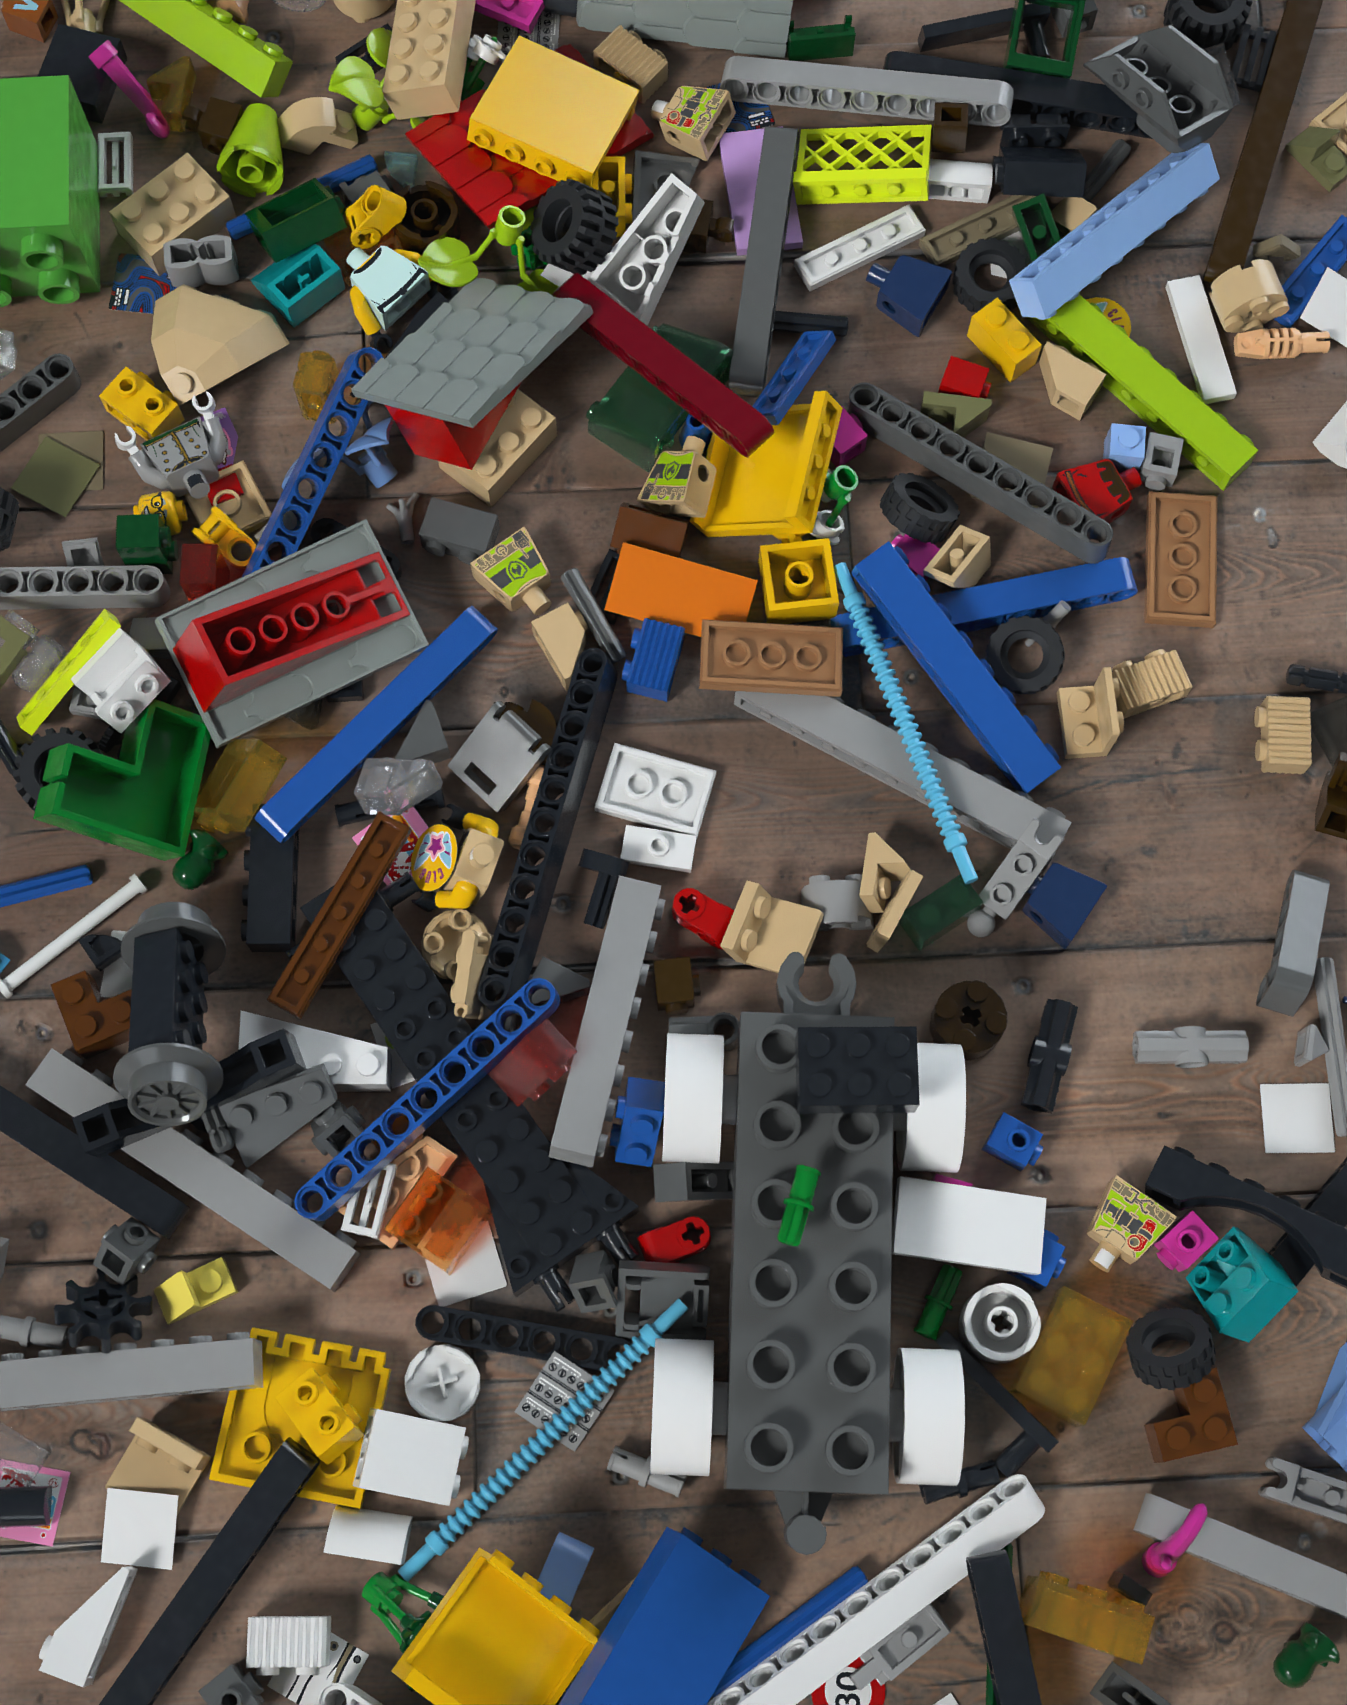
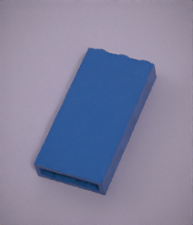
M666 1527L559 1705H707L770 1595L758 1588L761 1583L760 1579L744 1569L737 1573L730 1568L732 1560L714 1548H712L710 1553L700 1546L703 1539L692 1531L683 1527L681 1532H677Z

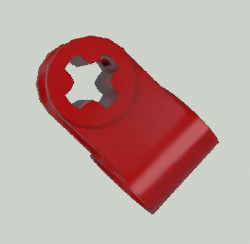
M685 888L680 890L673 900L672 917L674 921L698 935L706 943L723 950L720 945L734 910L722 903L716 902L696 889ZM689 901L695 904L694 910H690L688 914L682 912L683 905H687Z
M692 1216L668 1226H662L637 1237V1241L645 1261L680 1263L682 1260L706 1250L711 1241L709 1226L703 1219ZM694 1226L696 1231H704L699 1236L700 1243L693 1244L691 1240L684 1241V1237L688 1235L687 1229Z

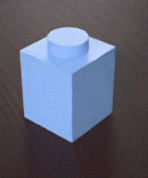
M1112 423L1104 441L1103 460H1111L1118 473L1132 467L1139 471L1145 455L1146 427Z

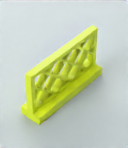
M932 124L801 129L797 169L793 175L797 205L928 201ZM911 137H924V141L915 148L906 143ZM879 138H887L891 141L882 149L872 144ZM848 139L856 140L858 143L848 151L839 145ZM822 140L825 143L815 152L807 146L808 141ZM899 147L906 154L895 162L888 155ZM866 148L873 155L862 163L855 156ZM831 150H834L840 157L829 164L822 157ZM913 159L922 165V168H903ZM879 161L888 166L887 169H870ZM847 162L855 167L854 170H837ZM814 163L823 168L821 171H805Z

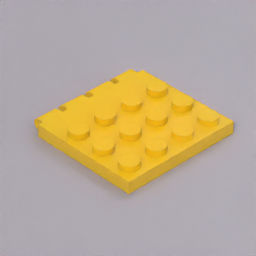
M252 1327L250 1338L262 1341L263 1388L229 1391L209 1480L251 1488L276 1451L289 1437L316 1456L274 1398L311 1367L321 1376L326 1372L330 1375L341 1390L336 1394V1397L342 1405L349 1402L362 1418V1421L357 1425L365 1433L370 1408L383 1410L391 1373L390 1368H384L387 1353L360 1347L357 1360L353 1362L351 1361L353 1346L323 1340L319 1355L314 1354L316 1339L287 1333L285 1334L282 1348L277 1347L279 1332ZM363 1437L327 1465L321 1460L318 1468L298 1497L362 1509L366 1489L354 1487L353 1481Z

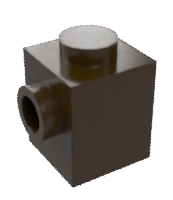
M690 957L653 961L658 1011L666 1010L667 1015L687 1013V1008L694 1007V997L701 996L699 974L692 975Z

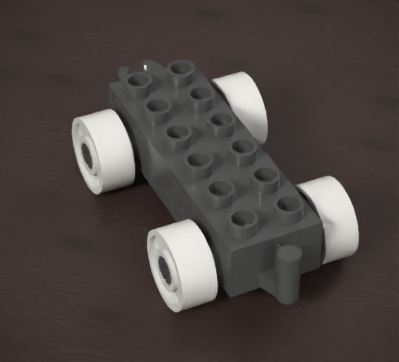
M792 952L780 966L776 983L777 1001L781 1008V1013L741 1011L738 1026L737 1075H723L724 1035L667 1033L662 1162L719 1164L721 1125H735L727 1382L713 1381L714 1340L655 1338L650 1474L709 1476L712 1435H725L724 1489L773 1491L785 1524L783 1533L786 1543L797 1553L809 1555L819 1551L825 1544L827 1536L826 1526L823 1527L821 1521L833 1494L889 1495V1442H892L893 1470L897 1484L957 1486L960 1480L965 1433L964 1376L960 1352L947 1349L898 1348L895 1359L893 1388H890L893 1131H895L896 1156L900 1171L957 1173L959 1171L965 1137L966 1071L961 1044L917 1043L920 1105L915 1113L797 1114L795 1035L798 1027L894 1026V1017L850 1016V1006L854 999L857 983L852 965L846 956L840 953L831 957L828 967V974L833 982L831 995L823 1001L814 1002L808 1000L800 992L798 984L800 977L804 973V957L799 952ZM796 1166H809L821 1171L811 1203L814 1206V1211L808 1214L800 1244L798 1246H788L777 1239L786 1208L783 1201L784 1198H789Z

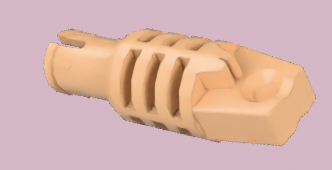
M1266 328L1247 331L1234 336L1235 356L1254 359H1290L1299 356L1300 353H1328L1330 341H1325V339H1329L1330 334L1328 331L1300 333L1296 328Z

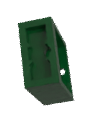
M1015 0L1003 68L1070 79L1086 0ZM1025 2L1071 10L1062 61L1016 52Z
M316 178L245 212L258 243L275 263L347 228L343 219L346 209L340 197L334 195L329 185L324 187Z

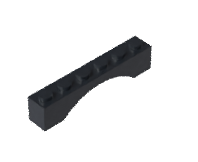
M283 1028L248 1043L237 1052L219 1061L223 1070V1084L218 1093L207 1101L204 1113L307 1070L295 1036ZM126 1098L103 1104L72 1118L84 1153L98 1158L173 1127L152 1125L139 1120L130 1112L128 1099Z
M1164 1145L1145 1184V1195L1179 1211L1195 1207L1220 1206L1239 1209L1260 1216L1283 1229L1297 1241L1312 1259L1321 1277L1347 1289V1228L1336 1224L1335 1218L1320 1211H1316L1315 1214L1301 1208V1204L1289 1196H1274L1266 1192L1265 1187L1254 1180L1247 1178L1243 1181L1229 1175L1230 1172L1219 1164L1212 1162L1208 1165L1194 1159L1195 1156L1184 1148L1176 1146L1172 1149Z

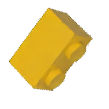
M998 297L971 317L967 337L1010 383L1036 364L1042 344Z

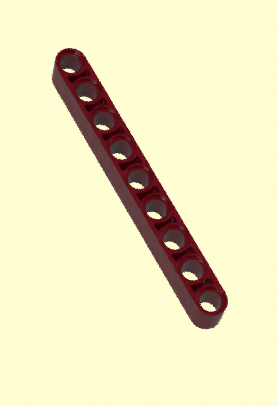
M574 273L551 294L557 298H574L580 300L583 304L590 305L594 313L579 328L744 457L748 458L775 433L770 422L758 410L580 274Z

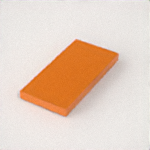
M623 542L604 610L644 621V618L678 627L682 626L685 628V633L701 637L702 619L746 622L758 580Z

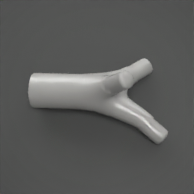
M413 493L407 503L405 498H400L399 508L391 503L386 506L398 521L402 544L415 542L412 515L414 505L419 498L418 493Z
M1061 600L1046 616L1040 619L1049 623L1055 629L1057 624L1071 611V607ZM1028 638L1025 641V645L1030 647L1036 641Z

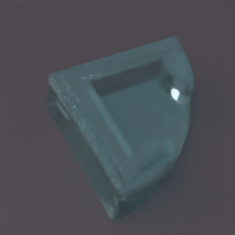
M385 151L386 168L390 175L401 186L410 185V188L414 187L418 166L417 154Z

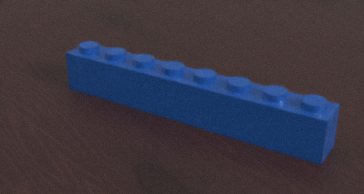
M888 541L855 565L851 572L852 576L1014 789L1027 794L1061 768L1057 762L1059 761L1057 752L1050 744H1043L1036 735L1038 729L1034 722L1027 715L1022 716L1014 706L1016 700L1012 693L1006 687L1001 688L994 680L993 676L995 673L985 659H978L972 651L973 643L967 634L962 630L958 632L950 622L952 616L948 609L941 602L936 603L929 594L931 590L928 583L921 575H914L907 565L909 560L903 550L898 546L894 548Z

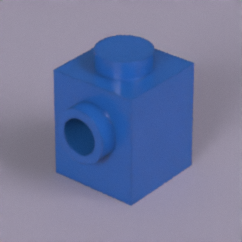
M1003 1112L981 1150L1021 1172L1027 1164L1034 1166L1044 1148L1038 1144L1043 1134Z
M1044 1229L1041 1274L1032 1275L1008 1271L1007 1274L1041 1291L1047 1287L1051 1277L1057 1279L1062 1272L1067 1260L1062 1257L1065 1246L1058 1243L1059 1237Z

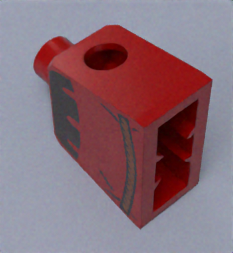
M1104 459L1057 473L1052 488L1055 492L1110 524L1128 510L1133 500L1130 491L1140 487L1142 481L1134 467L1118 473L1113 462L1109 459Z

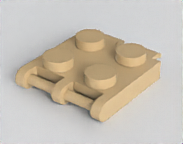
M466 930L462 934L461 945L456 954L458 964L456 978L450 992L452 1003H455L454 1014L457 1017L486 1020L493 1014L479 1000L477 994L493 935L490 933L478 935L474 930ZM502 992L497 995L495 1001L501 998Z

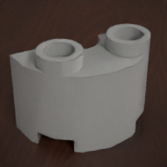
M862 874L847 875L845 880H830L828 875L809 877V885L801 889V904L819 909L824 914L818 931H828L833 928L874 930V913L869 912L859 896Z

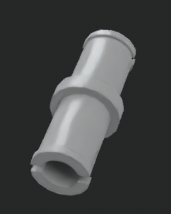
M0 1315L1 1339L18 1341L20 1346L29 1347L31 1344L64 1350L69 1334L68 1326L36 1322V1318L31 1316L20 1319Z
M615 1446L609 1459L607 1470H612L639 1481L638 1485L644 1488L650 1485L679 1498L687 1475L650 1474L651 1456H648L646 1459Z

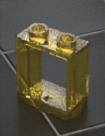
M237 739L228 743L198 793L194 816L198 818L196 823L212 833H215L216 830L225 834H229L230 831L245 832L287 758L260 739Z

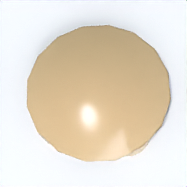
M467 910L445 911L434 917L425 928L421 940L422 957L431 970L440 978L455 982L458 965L456 954L461 945L463 932L474 930L478 935L490 933L485 923Z

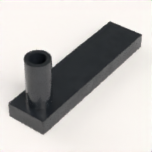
M1032 3L1024 7L1020 32L1025 34L1030 55L1044 58L1051 57L1043 28L1051 13L1049 6ZM1014 7L923 25L917 40L920 52L1009 35Z
M947 1329L936 1339V1343L943 1349L958 1350L960 1352L963 1369L1024 1429L994 1460L996 1467L1006 1477L1014 1475L1040 1447L1049 1453L1059 1442L1058 1439Z

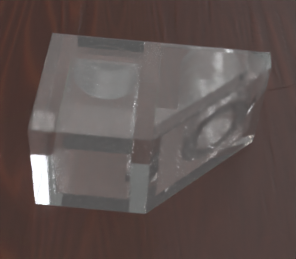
M389 757L381 759L366 758L354 794L365 814L377 815L380 811L385 815L398 816L441 789L443 781L433 761L424 759L403 760Z

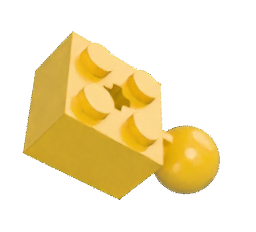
M806 533L775 534L773 536L781 540L782 543L760 546L758 564L767 623L791 624L832 619L837 616L839 599L829 538L802 541V537Z

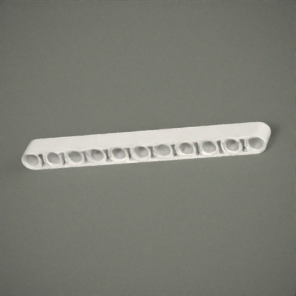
M1015 1474L1003 1480L710 1700L707 1705L798 1704L968 1575L966 1557L1001 1550L1036 1524L1043 1517L1045 1507L1027 1477L1023 1474Z

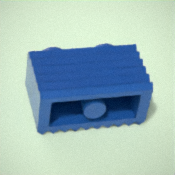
M644 618L642 628L634 629L630 648L636 650L632 661L626 659L622 672V680L627 681V692L665 702L668 701L685 639L684 627Z

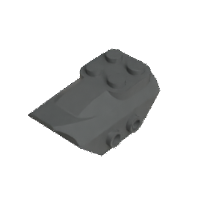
M1172 25L1140 33L1083 64L1086 69L1098 77L1138 113L1136 123L1139 128L1171 153L1185 152L1210 138L1224 123L1233 109L1219 62Z

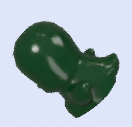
M200 829L190 830L189 834L192 842H190L191 849L175 863L172 871L173 879L186 890L199 888L208 877L213 876L214 863L218 859L225 858L229 853L213 836Z
M1307 1622L1302 1625L1301 1635L1298 1640L1285 1642L1284 1648L1276 1656L1273 1663L1276 1678L1290 1688L1303 1687L1311 1679L1319 1664L1326 1667L1328 1662L1338 1664L1340 1661L1337 1646L1326 1635Z

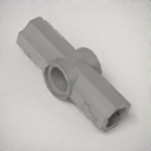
M1184 1026L1174 1028L1172 1031L1141 1030L1133 1033L1132 1055L1135 1064H1175L1177 1068H1199L1208 1064L1246 1063L1248 1060L1249 1041L1245 1030L1206 1031V1028L1201 1026Z

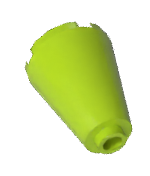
M254 103L245 109L219 155L216 167L217 172L219 171L222 175L221 181L224 185L235 193L247 197H255L256 193L266 192V196H269L279 190L282 185L284 167L278 117L274 109L266 104Z

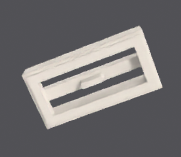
M131 132L98 133V193L100 197H107V193H112L113 197H119L120 193H126L127 196L133 194V136ZM107 141H112V184H107ZM120 141H124V183H120Z
M366 1158L367 1161H372V1160H374V1159ZM389 1163L382 1169L386 1170V1175L372 1229L366 1227L381 1171L369 1182L358 1226L353 1225L352 1222L361 1189L348 1200L341 1227L343 1232H351L379 1240L398 1167L396 1164Z

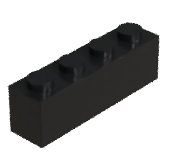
M252 804L251 815H246L245 834L246 837H250V850L244 851V870L249 871V884L243 885L242 889L243 906H248L247 919L241 922V939L246 941L247 946L252 952H285L296 946L300 829L286 842L281 844L254 819L258 811L265 804Z

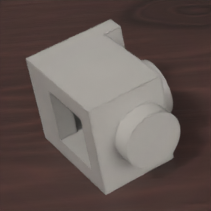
M1154 432L1149 433L1145 442L1144 460L1139 470L1141 481L1145 482L1147 488L1163 490L1166 486L1172 487L1177 477L1184 439Z

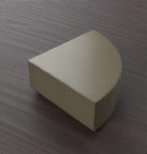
M1279 234L1254 244L1253 256L1268 260V256H1284V261H1290L1301 257V247L1283 234Z

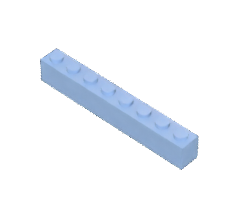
M1200 143L1185 152L1169 154L1010 279L1009 282L1022 317L1038 318L1039 320L1053 317L1057 313L1058 308L1078 297L1079 292L1088 284L1098 281L1103 272L1111 266L1119 264L1123 260V256L1132 249L1143 245L1148 236L1164 228L1166 222L1174 215L1184 212L1188 208L1187 205L1194 199L1205 195L1209 191L1208 188L1220 179L1209 143Z

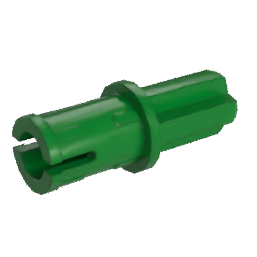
M796 1166L789 1198H784L783 1201L786 1208L777 1236L779 1242L788 1246H798L800 1244L808 1214L814 1211V1206L811 1203L821 1171L809 1166Z
M947 1264L942 1266L930 1295L926 1294L924 1297L927 1302L917 1326L913 1330L914 1332L936 1341V1336L947 1311H952L953 1306L950 1304L963 1277L961 1270Z

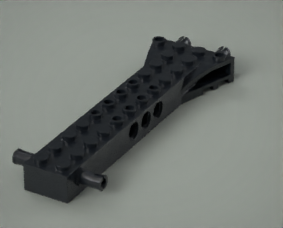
M405 872L404 875L383 889L378 888L335 962L415 1081L418 1082L466 1039L473 1030L465 1018L455 1016V1004L452 1003L450 996L392 913L394 906L420 891L415 881L411 879V875ZM334 886L300 907L310 925L313 923ZM300 943L285 951L290 960ZM480 1042L476 1049L477 1056L482 1058L489 1056V1053ZM456 1065L451 1068L448 1075L450 1083H459L463 1080L466 1074V1069L463 1065ZM497 1065L440 1116L484 1182L515 1297H518L533 1285L539 1284L554 1305L556 1312H559L566 1307L558 1295L559 1292H561L569 1305L575 1301L570 1288L558 1272L560 1267L597 1241L604 1243L617 1262L618 1267L620 1260H627L620 1249L624 1250L631 1261L639 1256L638 1251L635 1250L620 1228L625 1221L639 1212V1206L586 1166L550 1158L551 1142L545 1137ZM430 1090L425 1092V1096L434 1106L437 1102L436 1091Z

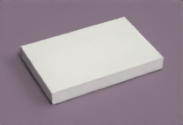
M614 743L595 804V811L664 831L695 835L698 838L716 777V770Z

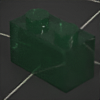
M960 874L906 909L899 923L920 951L965 922L972 913L981 908L983 901L971 884L964 883Z

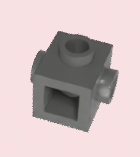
M338 1099L334 1104L313 1118L310 1125L314 1137L311 1140L324 1156L329 1153L334 1158L364 1131L362 1125L366 1121L353 1105L346 1108Z
M130 1217L119 1227L115 1224L105 1233L93 1264L123 1286L138 1272L145 1274L152 1267L157 1259V1255L154 1252L161 1238L133 1217Z
M238 1663L227 1667L198 1691L207 1705H234L231 1701L232 1694L237 1698V1705H261L265 1702L260 1695L264 1689L259 1680L252 1672L245 1674Z

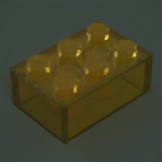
M1066 1286L1056 1289L1041 1321L1039 1337L1032 1349L1026 1353L1009 1392L1075 1427L1085 1426L1133 1321Z
M1040 1570L1039 1577L1027 1576L1020 1601L1024 1625L1140 1665L1143 1664L1155 1619L1154 1616L1144 1613L1146 1605L1116 1596L1114 1602L1106 1600L1108 1593L1106 1591L1085 1584H1077L1076 1589L1068 1587V1578Z

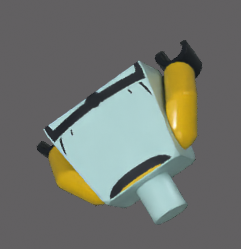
M380 246L369 256L360 247H357L351 251L346 261L354 269L350 275L352 288L349 295L357 320L366 335H371L372 337L370 347L377 349L381 353L377 347L379 338L386 342L388 348L393 346L392 338L386 334H381V327L386 331L426 293L432 299L438 293L437 285L445 292L449 291L451 287L442 285L428 277V272L418 264V259L421 255L417 252L400 249L392 250L387 246Z

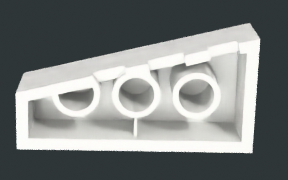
M671 173L618 240L611 252L607 254L606 260L589 277L588 281L645 325H648L705 202Z
M241 1011L239 1050L250 1042L284 1028L295 1036L307 1069L324 1063L336 1092H391L392 1054L387 1047Z

